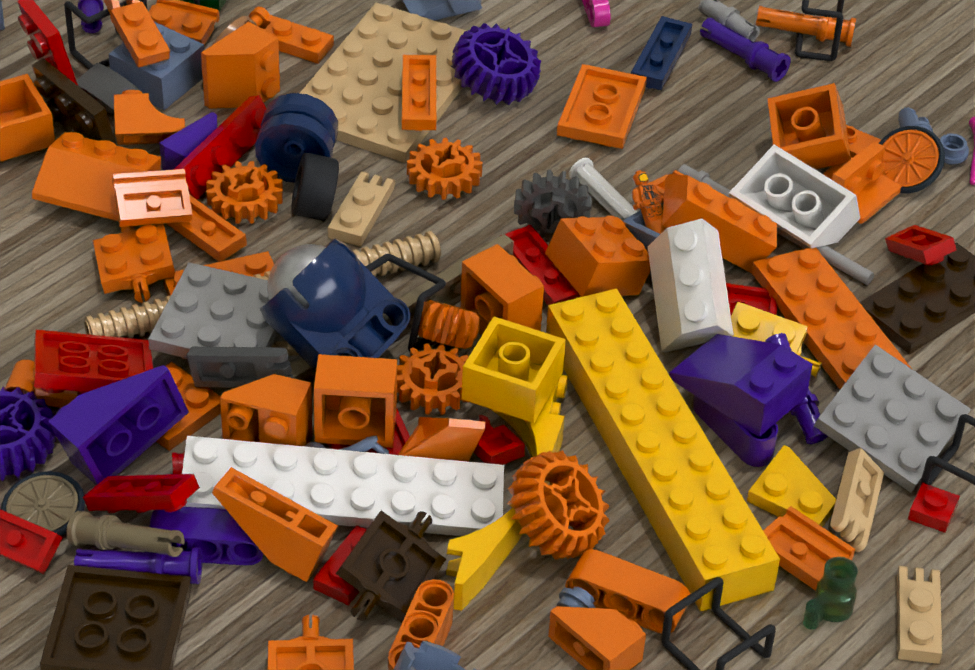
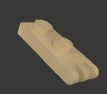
M361 171L328 226V238H336L341 242L361 247L395 188V180L387 178L383 186H381L382 176L374 175L370 183H368L369 173Z
M862 448L848 452L830 526L836 532H840V536L845 542H850V546L855 548V552H860L867 546L884 476L883 470Z
M898 566L897 655L900 660L940 664L942 656L940 570L931 569L929 581H924V569L915 567L913 580L908 579L907 567Z

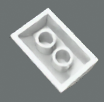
M775 144L729 192L731 198L738 200L742 205L759 214L768 216L777 223L778 228L811 249L838 243L861 218L856 194Z
M704 219L666 228L648 246L662 352L666 353L706 343L716 334L734 336L718 230Z

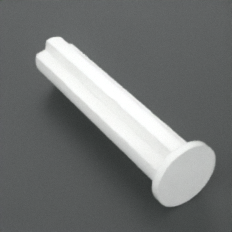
M582 158L571 167L569 178L572 179L577 176L579 183L587 185L588 192L612 216L618 217L623 221L638 212L593 167V162L589 158Z

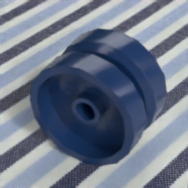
M290 93L281 95L270 102L264 112L261 129L255 143V156L260 165L266 164L268 172L276 170L278 179L295 183L299 163L304 153L332 158L333 147L338 135V120L333 110L322 100L308 94Z

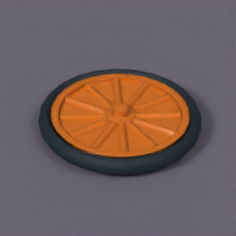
M920 126L900 127L888 133L879 142V144L885 147L882 161L885 166L882 175L900 184V193L909 194L927 188L937 179L943 169L945 161L944 147L936 134L927 128Z

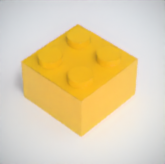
M494 316L463 365L462 400L534 423L563 373L566 339Z

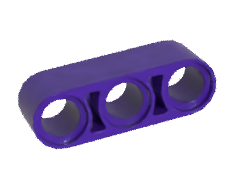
M693 394L692 407L694 412L743 462L753 467H763L773 460L778 435V425L776 423L758 437Z
M182 507L174 512H165L164 510L152 511L149 527L181 531L184 535V545L170 543L171 546L183 548V551H192L194 547H200L203 563L246 566L257 564L263 558L261 550L226 509Z

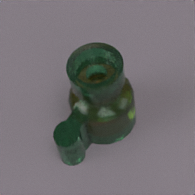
M833 557L825 563L823 577L817 583L814 599L809 600L806 604L803 625L807 629H816L819 626V622L823 619L830 622H842L853 614L857 596L855 581L858 569L850 559Z

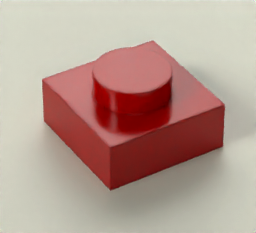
M922 482L910 508L908 520L946 533L958 506L960 496Z

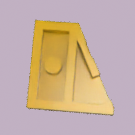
M783 445L748 491L747 502L778 517H783L787 513V509L792 506L823 527L833 514L836 498L791 448Z

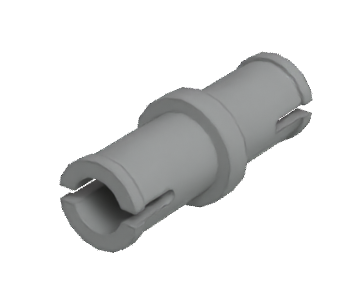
M701 0L698 7L699 12L715 19V21L753 42L756 40L760 28L740 16L739 10L734 7H727L719 0Z

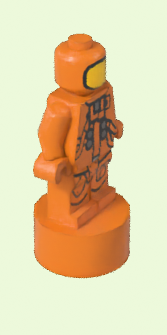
M636 171L635 175H633V180L638 187L632 190V199L635 203L633 209H641L645 227L661 234L666 229L662 226L663 210L661 203L664 202V196L658 192L656 185L647 183L649 180L646 172Z

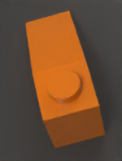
M232 467L220 479L212 491V494L271 563L305 582L309 580L322 562L338 525Z

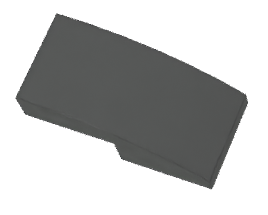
M96 63L76 80L78 86L105 107L106 112L113 115L114 95L122 94L126 90L141 91L126 78L100 63Z

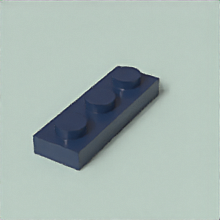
M661 16L631 74L647 77L646 88L662 91L691 35L692 24Z

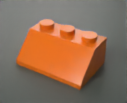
M64 132L47 149L32 190V199L118 221L114 197L115 191L112 184L113 174L161 171V157L148 154L143 149H128L117 146L111 141H97L85 138L80 133Z
M669 174L665 178L663 227L668 228L704 219L719 232L722 258L750 273L754 261L766 259L777 248V223L768 216L751 210L742 205L738 200L727 197L707 183L700 182L689 175Z

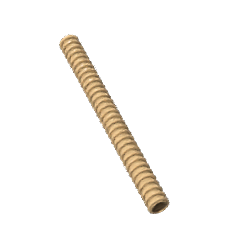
M432 231L425 232L424 236L421 233L416 234L414 239L411 236L405 237L403 241L396 239L393 241V244L389 241L384 242L382 247L379 244L373 245L372 249L364 247L361 252L357 249L352 250L364 266L385 254L394 255L417 267L419 263L423 266L429 264V260L433 263L439 262L441 256L438 238ZM388 261L371 271V273L376 277L377 273L380 276H384L387 274V271L392 274L396 273L398 268L401 271L406 269ZM270 271L265 272L264 276L255 274L253 277L268 280ZM171 296L165 297V300L162 302L160 299H155L153 304H150L148 301L143 302L142 307H138L137 304L131 305L130 310L122 307L118 313L110 310L106 316L103 313H98L97 318L94 319L91 315L86 316L84 321L86 334L132 339L136 334L139 337L145 336V332L148 331L151 334Z

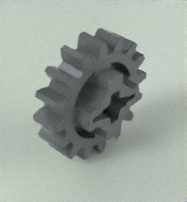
M547 170L546 177H541L538 173H534L533 182L524 179L522 181V188L516 189L514 214L518 215L519 225L527 223L528 226L531 224L535 230L540 231L542 238L547 233H552V236L554 235L561 218H578L580 216L590 218L592 196L588 195V186H579V178L577 176L571 180L566 179L565 171H562L559 177L554 176L551 170Z

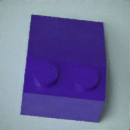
M716 334L670 371L669 376L672 381L760 437L807 396L813 364L781 344Z
M162 365L78 395L68 405L63 406L48 422L71 463L95 485H98L107 476H117L187 415L189 411L169 369Z

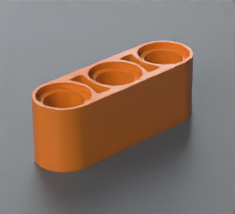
M594 549L583 552L565 583L566 588L580 587L591 594L595 600L593 604L596 608L616 609L627 619L635 621L639 626L662 634L665 612L691 594L688 588L677 580ZM686 608L673 616L671 633L674 632Z
M432 579L423 582L418 587L389 651L388 670H394L406 642H411L415 648H419L422 641H428L440 646L444 645L452 626L454 592L447 582Z

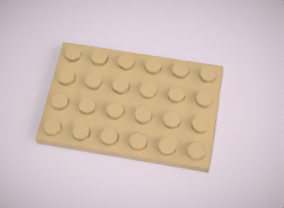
M376 2L299 94H308L318 98L333 110L338 120L337 141L406 163L409 159L410 151L417 149V145L424 140L430 130H402L403 55H436V113L438 121L463 88L461 87L462 79L454 77L455 69L451 65L455 44L466 30Z

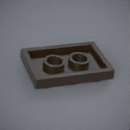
M44 58L32 65L36 76L34 84L50 109L53 122L58 121L62 124L67 133L76 132L82 134L85 138L97 141L106 140L116 144L105 107Z

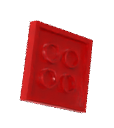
M35 330L34 387L41 388L48 393L57 394L68 390L80 391L83 394L153 369L152 353L149 350L148 340Z

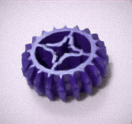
M483 23L481 27L473 25L470 30L464 31L463 35L460 36L453 49L451 67L455 69L454 77L462 79L461 87H469L471 95H481L483 102L489 98L496 105L500 101L510 105L512 101L520 102L533 91L540 78L541 60L537 58L538 51L530 47L531 41H523L521 39V33L514 34L510 32L509 27L505 30L500 29L497 23L491 28L486 23Z
M3 386L0 391V479L2 482L6 475L14 474L19 479L21 472L24 470L34 473L36 464H45L47 455L53 453L54 442H56L57 437L48 422L54 417V414L48 408L45 400L37 399L33 391L23 394L19 387L13 392H7ZM27 427L31 429L29 432L25 430Z

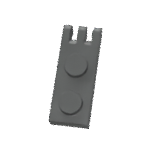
M192 346L186 355L195 387L237 388L272 374L294 378L293 374H291V364L287 361L289 356L286 348Z

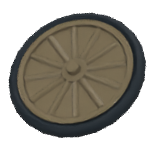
M53 471L38 472L20 479L9 489L1 503V510L63 536L67 533V524L70 517L75 512L84 511L85 509L84 492L79 483L66 474Z

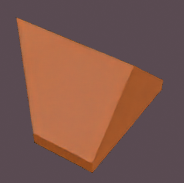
M419 417L417 427L398 455L469 462L485 430V422Z

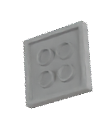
M188 262L148 338L149 350L187 358L186 355L192 346L271 347L278 332L265 321L260 311V308L269 300L268 280Z
M875 344L818 417L814 427L849 451L862 448L883 470L884 475L911 493L922 479L926 459L929 456L938 457L954 435L959 417L962 414L968 415L971 409Z

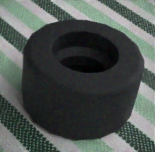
M311 153L303 154L296 174L292 195L291 211L294 215L322 221L328 218L338 182L339 162L337 159Z

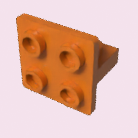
M875 141L870 143L856 156L851 157V160L847 163L834 165L823 173L826 177L856 194L861 217L857 221L859 224L866 222L901 191L900 184L882 175L885 166L884 162H882L885 147Z

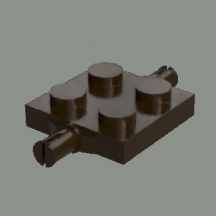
M381 510L337 570L336 574L362 594L351 609V614L355 617L364 606L357 620L365 621L376 605L402 623L418 587L423 582L434 579L446 561V558L431 548L425 538L422 537L433 522L429 515L420 525L427 514L426 512H418L410 526L398 523Z

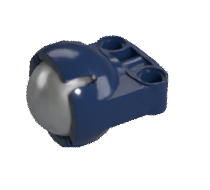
M336 238L325 247L306 244L294 247L281 255L269 274L267 285L269 300L260 308L265 321L289 343L315 372L318 354L378 358L398 338L410 321V311L407 305L402 300L394 298L357 258V255L345 243ZM383 314L390 318L392 325L386 323Z

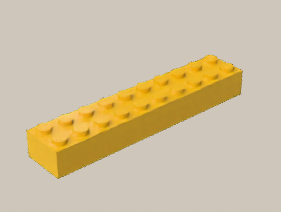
M618 289L548 305L546 333L566 339L563 369L689 592L692 594L717 577L722 578L724 582L720 606L774 591L780 562L779 556ZM714 589L695 601L700 612L712 609Z

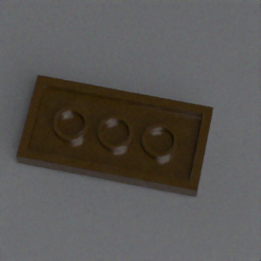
M955 243L956 251L944 256V260L934 265L921 264L860 302L887 338L909 355L975 313V255L958 243Z

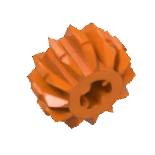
M429 300L424 302L418 335L438 343L467 349L472 347L475 338H477L480 328L478 327L480 317L476 312Z

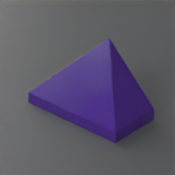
M211 112L160 142L162 170H173L218 127L217 114Z

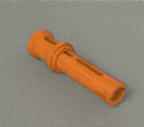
M759 5L756 26L816 36L819 42H824L826 39L833 41L837 18L819 17ZM852 17L850 20L843 19L840 42L845 43L847 47H851L856 18Z

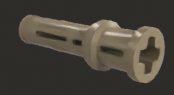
M87 511L75 512L69 519L66 531L67 539L74 547H85L89 544L97 546L101 551L115 550L121 547L177 557L181 554L183 548L171 546L170 543L183 545L185 543L184 535L179 530L125 524L114 515H104L101 518L92 517Z

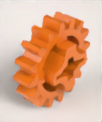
M443 138L442 143H437L434 139H429V146L419 143L417 151H410L409 160H407L409 184H416L417 192L428 190V197L430 198L435 194L441 195L442 200H446L447 194H453L454 197L460 198V191L470 194L472 193V185L479 186L483 162L480 161V153H473L472 145L461 147V140H456L452 143L447 138Z
M237 161L234 168L223 165L222 173L213 172L212 180H207L206 182L207 205H211L212 211L216 214L221 212L222 218L225 220L234 217L235 224H239L242 219H248L249 223L253 224L255 217L258 216L266 220L268 219L267 211L277 213L278 204L283 203V181L278 179L276 170L268 172L266 164L259 168L255 167L254 161H250L247 166H242Z
M428 343L424 344V351L420 352L414 347L410 348V357L401 355L399 357V365H397L399 401L401 403L411 401L410 409L413 411L420 406L425 407V414L427 415L432 412V409L437 408L441 415L446 413V407L448 406L456 411L459 410L460 401L469 403L462 400L463 365L469 356L458 357L459 349L456 347L449 352L445 351V346L441 343L437 349H431Z

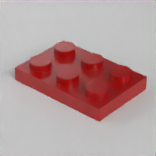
M18 0L17 2L22 15L18 16V20L24 32L31 38V40L27 41V45L33 57L38 61L44 58L78 86L58 29L34 0Z

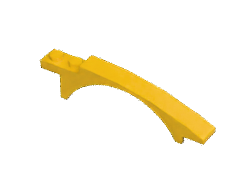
M561 375L534 423L492 410L515 429L525 443L531 457H535L542 452L551 451L554 453L560 451L563 441L565 416L560 415L561 403L557 402L558 397L565 398L568 384V376ZM511 508L498 520L478 531L449 540L447 554L461 557L450 560L446 570V575L456 577L454 589L455 610L462 611L485 587L523 534H519L522 528L519 521L511 520L516 513L514 508Z

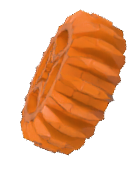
M563 450L554 453L551 451L542 452L526 460L524 465L520 466V469L512 476L514 482H512L508 490L513 497L507 504L514 508L516 513L511 520L519 521L522 527L519 534H527L529 536V547L539 545L541 555L551 554L555 560L565 557L567 559L576 558L586 550L593 549L602 536L606 534L604 527L610 520L604 513L610 506L602 501V495L605 493V490L598 488L596 484L598 476L591 477L588 473V464H578L576 455L566 456Z

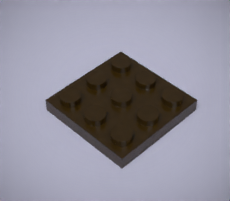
M68 565L40 661V669L172 670L192 589L191 577Z

